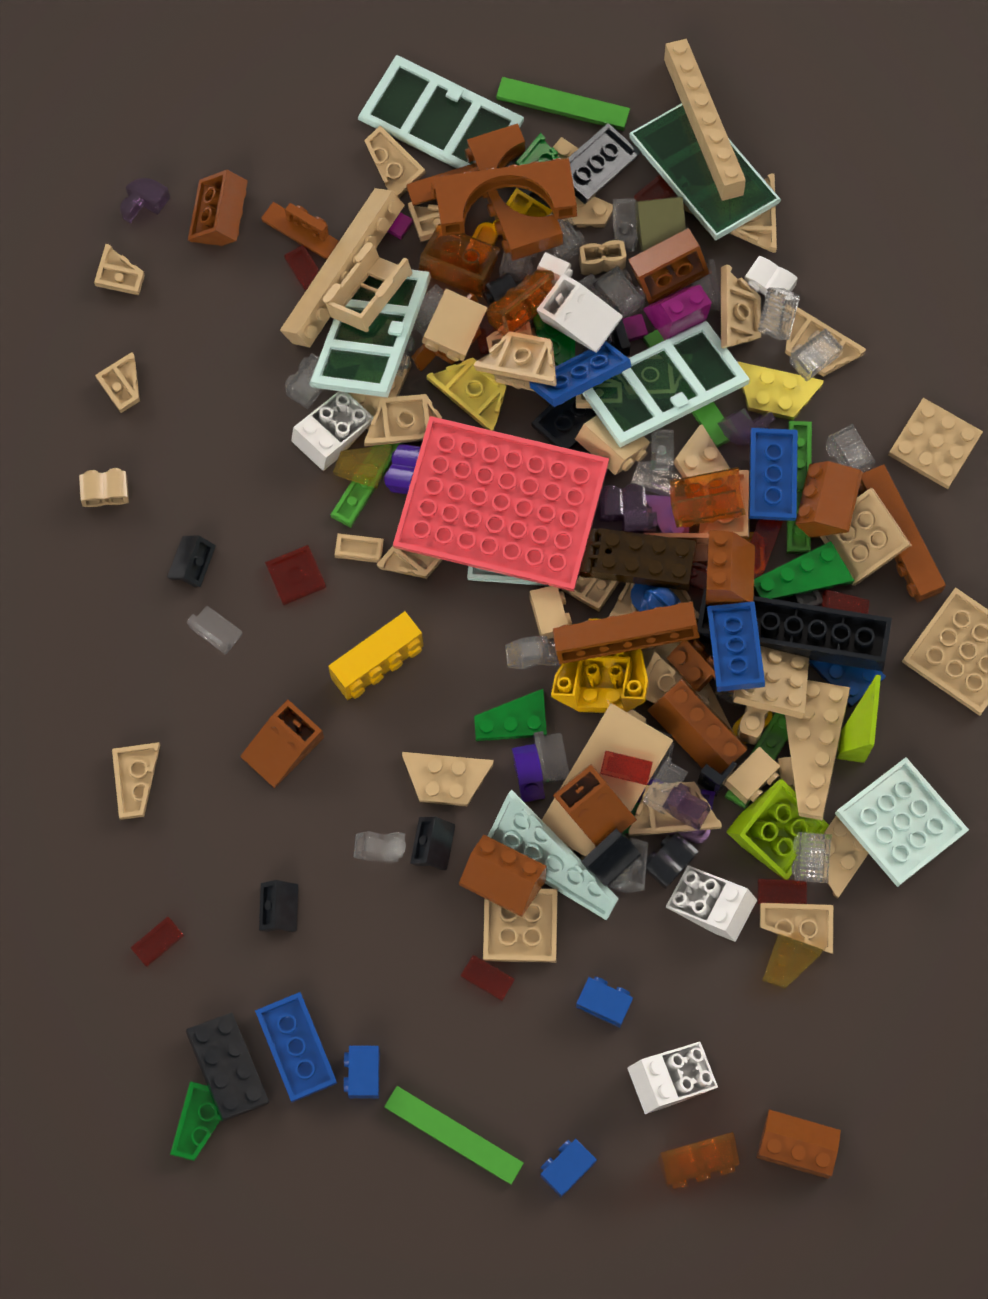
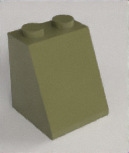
M683 197L633 202L640 253L686 230Z

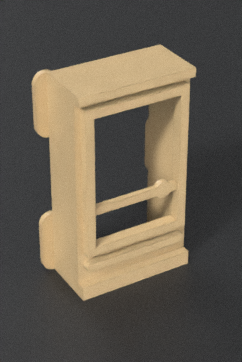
M370 242L366 243L355 256L357 263L341 284H334L323 297V302L326 304L331 318L364 332L369 331L368 328L405 279L412 275L407 258H403L398 265L380 258L375 245H372ZM371 276L383 281V283L376 289L364 284L365 280ZM363 287L375 292V296L360 314L345 306L358 289Z

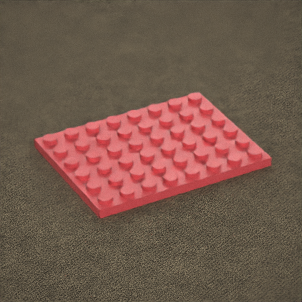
M430 416L393 547L574 592L607 472L609 458Z

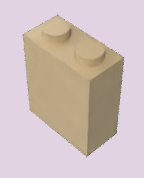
M445 289L424 334L422 343L431 351L437 352L439 350L445 353L446 357L453 361H464L488 307L449 289Z
M607 408L623 432L633 428L614 409ZM598 416L586 422L575 438L591 454L609 458L608 469L614 475H617L622 470L628 471L635 461L638 463L642 461L647 455L645 450L650 444L643 436L620 448Z

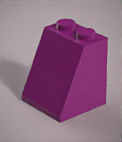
M699 284L682 288L644 307L643 310L665 341L706 321L712 302Z

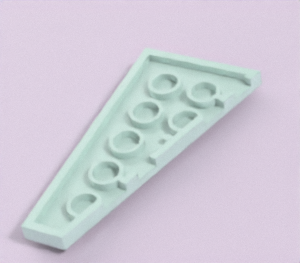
M511 790L497 815L488 837L546 865L545 884L557 889V891L607 920L619 898L608 887L604 886L596 875L582 864L581 860Z

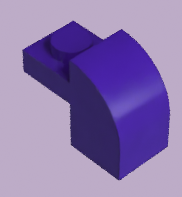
M531 744L512 748L521 800L527 802L544 799L543 776L536 745Z

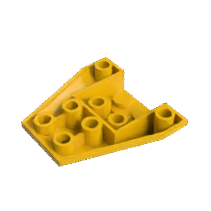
M638 649L561 664L555 674L551 693L552 698L578 712L605 713L610 703L626 712L636 708L645 702L649 683L642 650Z

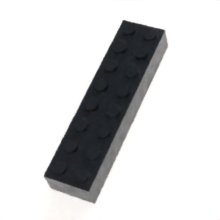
M704 588L697 624L699 638L696 639L703 643L711 644L707 606L715 605H705L706 588ZM753 596L760 646L807 657L809 660L884 671L892 618Z

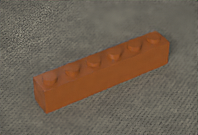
M883 464L862 473L858 490L859 496L868 489L873 488L911 544L909 548L895 557L897 571L901 577L904 576L909 595L914 597L918 603L942 593L946 584L885 465Z
M693 601L553 628L559 664L699 638Z

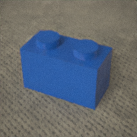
M595 976L592 979L588 977L576 1003V1008L620 1028L633 1001V997L629 996L630 992L621 987L611 988L607 986L608 982L602 978Z
M349 1046V1052H344V1067H349L348 1077H344V1092H348L349 1098H379V1046Z
M577 1139L572 1143L567 1140L558 1149L561 1154L555 1160L550 1157L540 1167L543 1170L540 1177L560 1197L597 1161Z

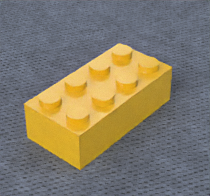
M404 611L331 663L328 667L332 681L347 700L352 697L354 699L358 698L365 692L367 686L370 684L376 685L384 678L383 675L391 670L393 672L403 665L402 661L409 656L413 658L422 651V632L406 611Z

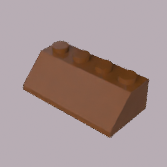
M683 678L675 683L647 710L702 769L707 764L720 774L747 750V746Z

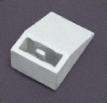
M562 274L537 308V312L543 322L595 353L599 351L623 318L620 313L585 286L565 274Z
M338 391L293 427L291 441L324 471L338 460L371 424L373 416L347 392Z
M688 865L666 908L719 936L736 942L757 899L748 888Z
M701 1042L641 1059L627 1068L645 1114L718 1088Z

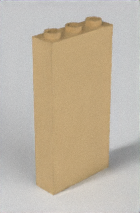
M610 703L561 788L588 765L592 764L631 812L673 739ZM554 798L542 821L572 852L575 850L582 854L581 859L583 860L596 846L569 816L556 798Z

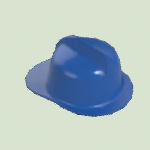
M635 584L631 589V601L638 611L681 603L677 595L669 588Z

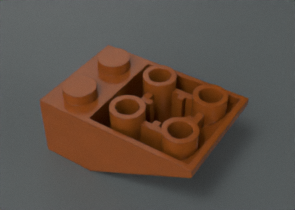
M287 700L269 718L240 757L275 789L323 740V731L292 702Z
M592 764L588 765L553 794L596 847L616 828L623 832L637 821Z

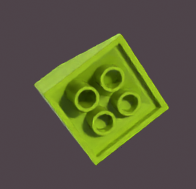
M881 675L875 676L843 727L836 759L865 763L875 743Z
M779 779L740 813L726 833L743 849L787 881L826 831L829 824L824 819L817 820L799 816L795 791L783 779Z

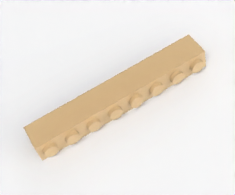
M687 38L667 43L664 55L665 64L720 197L724 201L743 196L746 179Z
M377 188L373 190L281 327L280 331L292 344L311 347L331 317L326 304L323 302V297L334 284H341L357 263L355 256L366 243L370 242L377 248L405 206L393 191Z

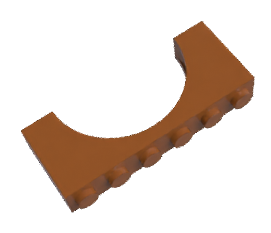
M517 123L467 139L468 149H465V154L468 162L474 164L475 167L472 168L475 171H482L487 168H503L526 151L525 140ZM497 189L482 196L483 199L487 198L489 202L487 204L490 217H495L496 222H494L497 235H502L503 250L505 254H510L512 261L563 245V232L558 220L554 219V215L534 217L521 214L510 208L501 199Z
M556 158L545 162L534 161L524 165H509L503 168H487L482 171H466L461 174H444L440 177H434L442 236L465 233V220L471 206L484 194L504 187H518L536 193L550 206L555 220L577 217V203L569 158Z

